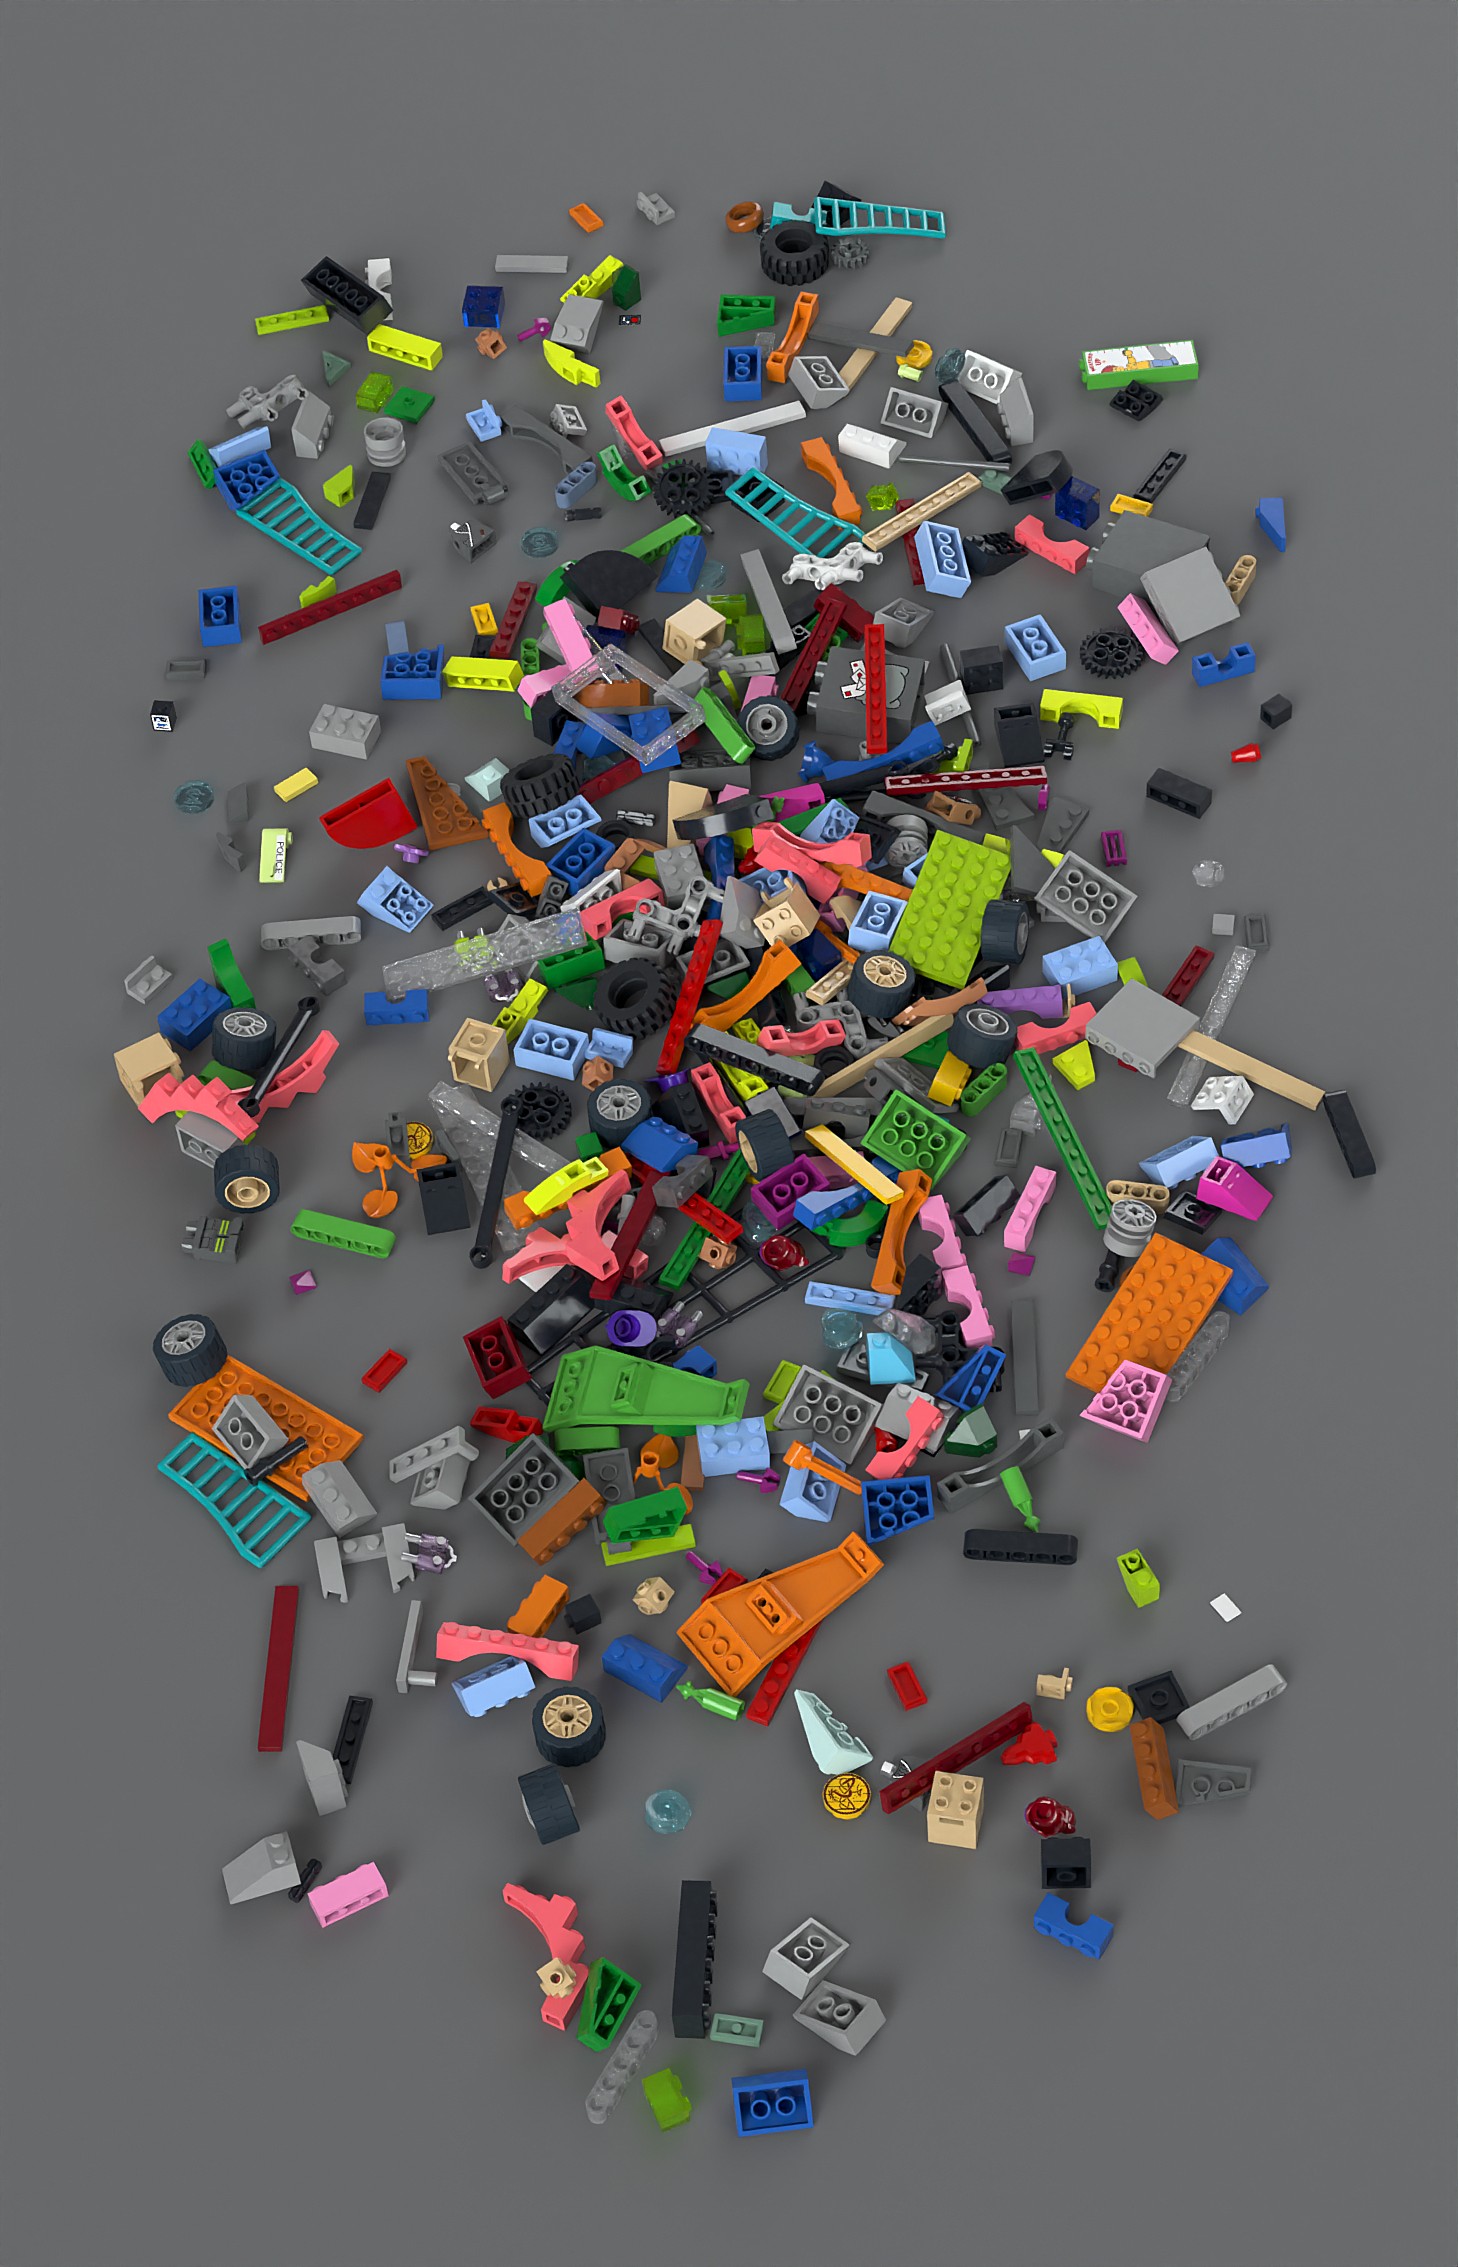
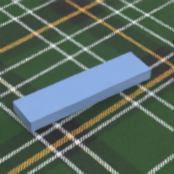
M811 1281L805 1296L806 1304L884 1317L892 1316L896 1302V1295Z

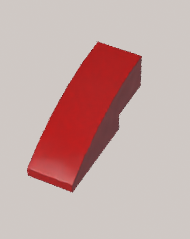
M478 1406L469 1423L471 1427L513 1443H516L525 1436H530L532 1433L542 1435L544 1432L538 1418L519 1416L516 1410Z

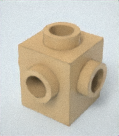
M661 1577L648 1578L637 1588V1594L633 1601L638 1605L639 1610L647 1615L660 1614L668 1607V1601L674 1594V1591Z
M558 1957L536 1971L543 1981L540 1983V1986L547 1996L552 1995L555 1998L561 1997L563 1999L574 1991L573 1987L577 1985L574 1980L577 1975L569 1964L565 1966ZM560 1977V1981L556 1983L557 1978Z

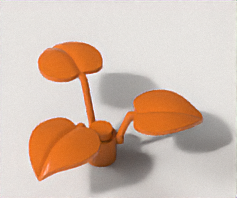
M354 1142L352 1159L355 1168L360 1172L369 1173L378 1166L383 1184V1191L373 1190L365 1195L362 1202L365 1213L371 1218H379L395 1209L398 1203V1196L395 1191H387L384 1170L392 1168L394 1161L410 1174L414 1173V1178L418 1181L416 1169L446 1164L448 1161L447 1156H420L411 1162L412 1169H410L397 1158L396 1154L391 1155L386 1145Z
M658 1434L642 1448L640 1453L641 1467H637V1472L633 1477V1484H635L642 1473L647 1478L655 1476L661 1491L678 1487L687 1506L685 1514H689L693 1509V1500L689 1491L678 1483H671L666 1489L662 1484L659 1467L665 1469L673 1466L678 1460L679 1452L671 1436Z

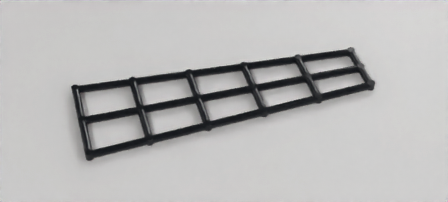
M751 1201L733 1214L731 1218L738 1222L755 1210L757 1206ZM797 1222L779 1235L790 1238L806 1228L831 1254L784 1280L772 1267L761 1259L760 1247L754 1250L740 1235L737 1236L733 1241L747 1255L704 1284L690 1272L686 1280L695 1289L678 1300L686 1306L702 1296L721 1317L688 1335L682 1344L678 1343L674 1348H666L652 1356V1361L659 1363L671 1355H676L683 1348L723 1325L732 1323L735 1318L775 1295L787 1291L789 1287L836 1260H841L843 1258L842 1250L837 1246L830 1245V1239L827 1236L811 1232L803 1223ZM755 1262L776 1285L734 1310L728 1311L709 1290L745 1266ZM668 1263L642 1282L649 1285L656 1283ZM676 1301L675 1303L671 1304L666 1308L661 1319H663L666 1316V1314L673 1309V1307L677 1304L678 1301ZM602 1311L579 1329L572 1331L568 1337L527 1366L530 1375L573 1343L581 1350L589 1348L590 1346L582 1337L610 1317L611 1314ZM612 1343V1344H610L609 1346H607L606 1348H607V1349H611L612 1347L617 1346V1345L614 1344V1343ZM532 1377L531 1380L525 1383L538 1396V1399L542 1400L548 1407L551 1398L549 1395L553 1391L555 1381L542 1388Z

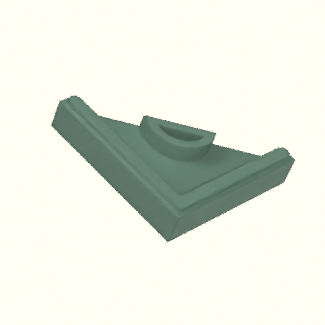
M324 350L323 358L327 385L330 387L351 368V364Z

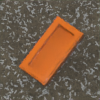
M585 203L569 209V214L588 233L603 226V221Z

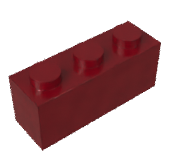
M830 583L817 597L813 607L821 613L828 598L846 603L847 609L838 626L859 643L865 636V625L873 624L874 617L872 613L859 606L856 600L843 593L841 588Z
M601 606L597 625L612 631L635 635V632L639 629L640 620L638 619L639 616L627 611Z

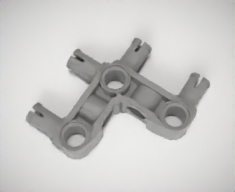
M290 375L264 394H261L253 386L243 389L239 394L238 401L227 408L226 412L233 419L244 410H248V413L237 419L242 428L245 429L256 420L274 421L273 418H278V412L297 398L300 400H304V397L307 398L308 391L296 375ZM281 394V398L276 401V397Z
M697 876L688 885L685 892V900L682 907L674 911L661 906V903L654 900L641 899L636 904L632 915L634 921L627 936L633 938L635 931H637L634 940L639 941L645 925L651 924L673 935L666 952L671 954L675 947L673 955L678 956L684 940H687L689 937L699 936L701 925L698 924L697 920L705 900L711 898L723 903L725 891L714 887V884L706 878ZM696 883H702L705 889L698 892L693 886ZM642 905H648L651 911L648 914H642L639 908ZM680 921H687L689 927L685 930L678 927Z
M847 986L836 994L838 1002L827 1003L823 1006L809 1007L805 992H801V999L799 993L794 994L793 999L797 1008L795 1017L798 1032L806 1031L820 1021L839 1019L846 1035L844 1048L852 1054L854 1062L888 1043L887 1036L870 1040L866 1038L862 1018L870 1017V1015L864 1014L852 1005L847 995Z

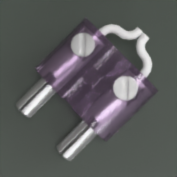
M510 966L505 968L504 977L499 978L498 974L492 975L491 972H489V975L488 972L485 974L484 985L490 1001L493 1003L512 1001L524 987L519 974L513 971Z
M678 1301L673 1309L667 1308L656 1322V1336L673 1335L676 1346L679 1348H683L697 1331V1322L703 1316L701 1311H696L691 1318L685 1315L681 1317L679 1312L684 1307V1303Z
M422 1532L421 1536L405 1534V1541L419 1544L418 1554L416 1556L403 1552L401 1560L415 1563V1568L442 1574L444 1568L449 1567L452 1562H456L457 1556L453 1554L452 1547L448 1545L449 1538ZM449 1549L452 1559L448 1561V1564H445L446 1552Z

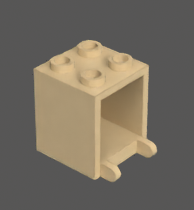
M696 599L666 619L663 650L684 664L692 660L703 666L700 659L711 653V649L714 647H719L723 644L726 618L707 604Z
M789 877L784 879V883L788 888L770 898L766 891L760 893L764 902L753 921L771 946L779 939L787 947L804 939L811 934L821 916L798 883L793 884Z
M466 1019L449 1047L448 1061H451L455 1081L490 1092L493 1091L510 1063L505 1029L474 1019Z
M160 1033L114 1053L120 1081L138 1107L154 1084L166 1074L170 1073L180 1084L183 1083L182 1077H184V1073L179 1066L181 1060L176 1052L173 1053L171 1051L172 1048L169 1041L163 1039Z
M935 1771L927 1811L928 1842L976 1849L984 1810V1778Z

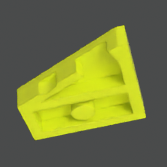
M1087 1040L1053 1058L1054 1066L1077 1090L1095 1081V1072Z

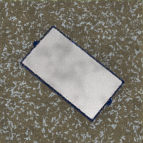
M775 1086L762 1093L758 1092L756 1096L744 1102L750 1115L772 1109L780 1118L789 1140L802 1134Z

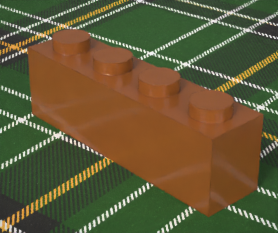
M630 679V683H624V680H612V684H606V681H594L593 685H589V682H577V685L569 686V693L574 695L576 710L578 708L649 706V683H642L641 679Z
M583 1478L523 1534L517 1542L541 1567L544 1563L549 1562L561 1547L566 1546L578 1531L583 1530L587 1522L600 1514L608 1503Z
M1151 1717L1129 1725L1144 1810L1157 1820L1179 1813L1164 1728Z

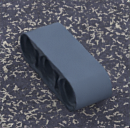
M582 463L556 485L555 497L558 507L569 508L596 485L597 472L594 463Z
M404 620L385 623L389 654L409 653Z

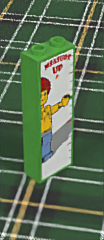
M1193 340L1082 351V359H1079L1080 371L1083 370L1082 383H1086L1087 390L1128 386L1132 380L1140 384L1198 379V360Z

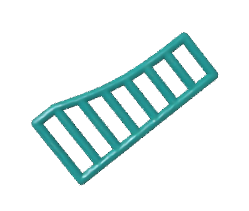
M822 197L814 198L815 227L818 234L833 236L899 234L941 239L946 237L943 212ZM821 205L832 206L833 228L823 227ZM839 207L849 208L851 228H840ZM857 209L867 210L868 227H858ZM874 211L885 212L886 227L875 226ZM892 213L902 214L903 227H893ZM910 215L920 217L921 229L911 228ZM927 218H936L938 220L939 231L928 230Z
M755 467L748 470L725 491V494L800 554L815 556L808 548L833 525L845 530L823 548L816 557L825 558L852 533L861 539L858 542L862 544V547L866 545L862 542V537L866 533L857 526L805 503L776 484ZM755 476L762 483L744 499L735 493ZM768 487L777 493L758 510L750 504ZM782 498L792 503L773 521L764 516ZM798 508L808 512L787 533L778 527ZM815 517L826 521L802 544L793 538Z
M282 478L276 480L236 511L239 517L329 575L335 574L362 553L361 547L345 538L324 522L307 504L297 488ZM279 487L287 490L254 516L247 513ZM291 496L296 499L295 503L267 524L260 521ZM299 508L305 511L303 515L279 533L273 530L274 527ZM310 518L315 522L314 525L293 541L286 538V536ZM322 529L326 532L325 535L308 548L303 549L299 546L318 530ZM332 538L338 541L336 545L319 558L312 555V553ZM344 547L352 550L333 566L325 563Z
M191 1432L157 1465L161 1472L178 1483L206 1507L227 1533L240 1555L258 1568H262L311 1520V1515L263 1480L259 1481L256 1487L249 1484L233 1501L220 1511L214 1503L241 1477L246 1479L244 1468L194 1432ZM193 1442L202 1448L178 1472L169 1466ZM209 1454L215 1457L218 1461L194 1484L185 1478ZM225 1465L232 1469L234 1472L208 1497L200 1491ZM257 1489L267 1494L232 1527L227 1518ZM274 1500L281 1504L283 1507L244 1544L239 1534ZM290 1512L299 1517L262 1556L258 1557L251 1552Z

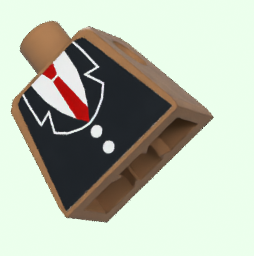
M935 791L929 807L930 811L950 822L967 825L973 824L974 819H979L981 815V809L976 804L965 798Z

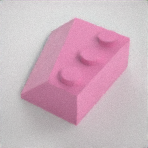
M1124 1360L1108 1380L1107 1385L1100 1393H1097L1093 1398V1402L1086 1410L1084 1409L1080 1416L1111 1430L1148 1443L1172 1379L1160 1372Z

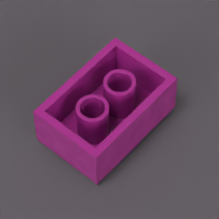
M805 1154L794 1159V1163L782 1167L751 1188L753 1203L777 1231L796 1219L793 1213L798 1198L812 1191H830L828 1180Z

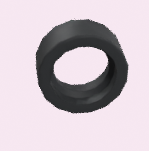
M621 820L605 822L596 832V835L603 839L613 834L635 838L632 826ZM621 842V843H619V844H615V849H616V851L620 848V846H621L624 842Z
M830 1046L817 1053L814 1059V1068L823 1072L826 1080L837 1072L833 1073L823 1070V1064L828 1061L837 1060L844 1062L847 1065L846 1067L854 1063V1059L847 1049L840 1046Z

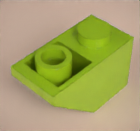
M352 465L347 466L323 484L325 498L339 508H342L354 499L355 478Z
M1138 1548L1117 1557L1127 1590L1138 1608L1158 1600L1160 1583Z

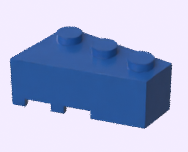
M592 712L575 747L590 759L622 750L621 745L634 740L629 717Z
M988 1345L981 1346L933 1397L947 1401L959 1407V1410L967 1412L980 1403L983 1404L1006 1354Z

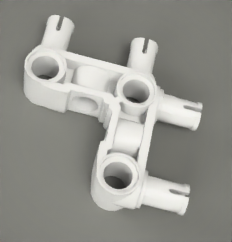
M859 542L847 544L840 550L838 555L829 559L808 554H798L793 557V564H791L790 570L783 574L782 580L785 584H792L796 579L815 581V586L819 590H825L830 583L836 585L846 580L860 582L863 579V571L858 569L865 563L879 565L882 563L883 555L882 553L868 551Z

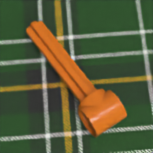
M819 919L811 934L807 936L820 946L827 945L852 964L861 955L834 936L832 928Z
M797 1440L793 1441L783 1458L784 1462L795 1469L801 1470L807 1467L857 1495L862 1493V1481L813 1456L812 1449Z

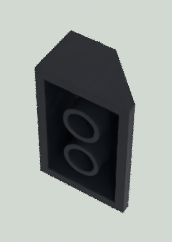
M688 1082L670 1087L652 1105L654 1117L661 1118L668 1125L675 1126L680 1132L690 1135V1138L698 1142L697 1149L709 1146V1129L691 1083Z
M623 1276L611 1300L594 1298L596 1309L610 1314L619 1309L647 1312L654 1318L657 1327L658 1321L663 1316L674 1293Z

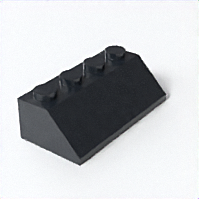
M566 1264L507 1319L515 1339L539 1356L552 1349L595 1308L594 1298H591L589 1294L592 1286L585 1276L569 1264Z

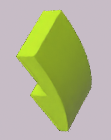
M328 576L318 587L310 585L299 596L301 608L334 596L337 593L335 578Z
M1135 956L1117 962L1118 974L1122 979L1123 986L1132 978L1148 987Z

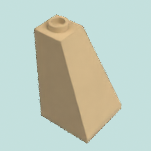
M674 781L669 782L668 849L692 843L696 849L697 839L679 840L677 838L672 820L713 806L707 788Z

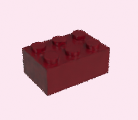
M502 1316L463 1336L481 1384L492 1399L532 1379L513 1331Z

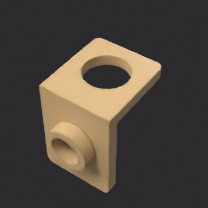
M1067 984V999L1062 1000L1063 1017L1059 1018L1070 1017V1008L1075 1007V994H1071L1070 984Z

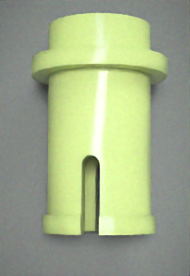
M901 364L898 375L901 378L906 377L920 382L923 371L908 367V364Z

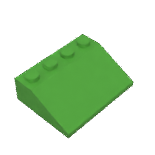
M895 1089L860 1144L903 1172L916 1169L922 1170L932 1179L930 1188L932 1190L960 1157L971 1138Z

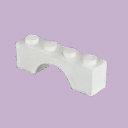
M390 259L368 260V268H365L367 279L365 283L383 295L392 308L391 295L380 291L385 286L392 284ZM393 312L384 320H393Z

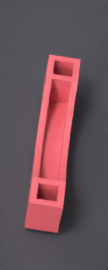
M764 821L752 828L755 852H759L761 846L773 834L809 858L816 859L817 862L831 861L835 864L846 863L852 864L854 867H860L872 858L870 835L851 832L848 836L836 842L815 843L797 837L780 823Z
M443 1622L437 1633L436 1658L459 1662L476 1654L503 1653L530 1662L550 1678L572 1681L578 1670L579 1645L569 1642H557L546 1638L528 1637L523 1634L505 1633L501 1630H487L478 1626L458 1625L455 1622Z

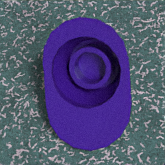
M690 1069L675 1074L650 1077L643 1081H656L661 1091L665 1093L670 1087L688 1083L687 1071Z
M617 1311L611 1316L608 1324L605 1325L610 1340L619 1346H645L654 1339L657 1331L654 1318L643 1311Z

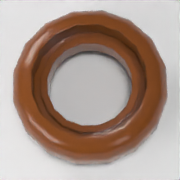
M753 201L739 203L726 214V225L734 233L752 231L762 223L764 211L758 203Z

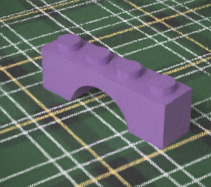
M1060 985L992 991L977 1000V1004L992 1006L1007 1015L1015 1011L1027 1010L1035 1012L1042 1019L1063 1017Z

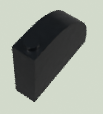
M1054 450L1035 455L1000 491L1009 505L1057 493L1068 482L1073 469L1061 451Z
M616 550L597 551L585 556L575 565L571 562L563 569L565 573L560 576L585 609L596 617L595 621L597 623L601 606L620 609L658 577L654 570L641 559L626 552Z
M744 794L673 819L672 821L679 840H694L744 829L774 817L768 798Z

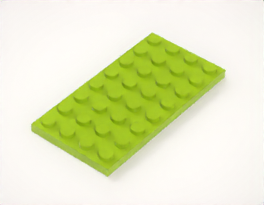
M937 830L888 952H894L907 960L913 967L914 973L963 990L981 947V926L986 905L991 899L999 900L1011 870V856Z

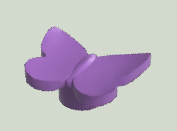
M408 844L394 845V850L404 852L403 861L419 863L420 856H428V850L417 849Z

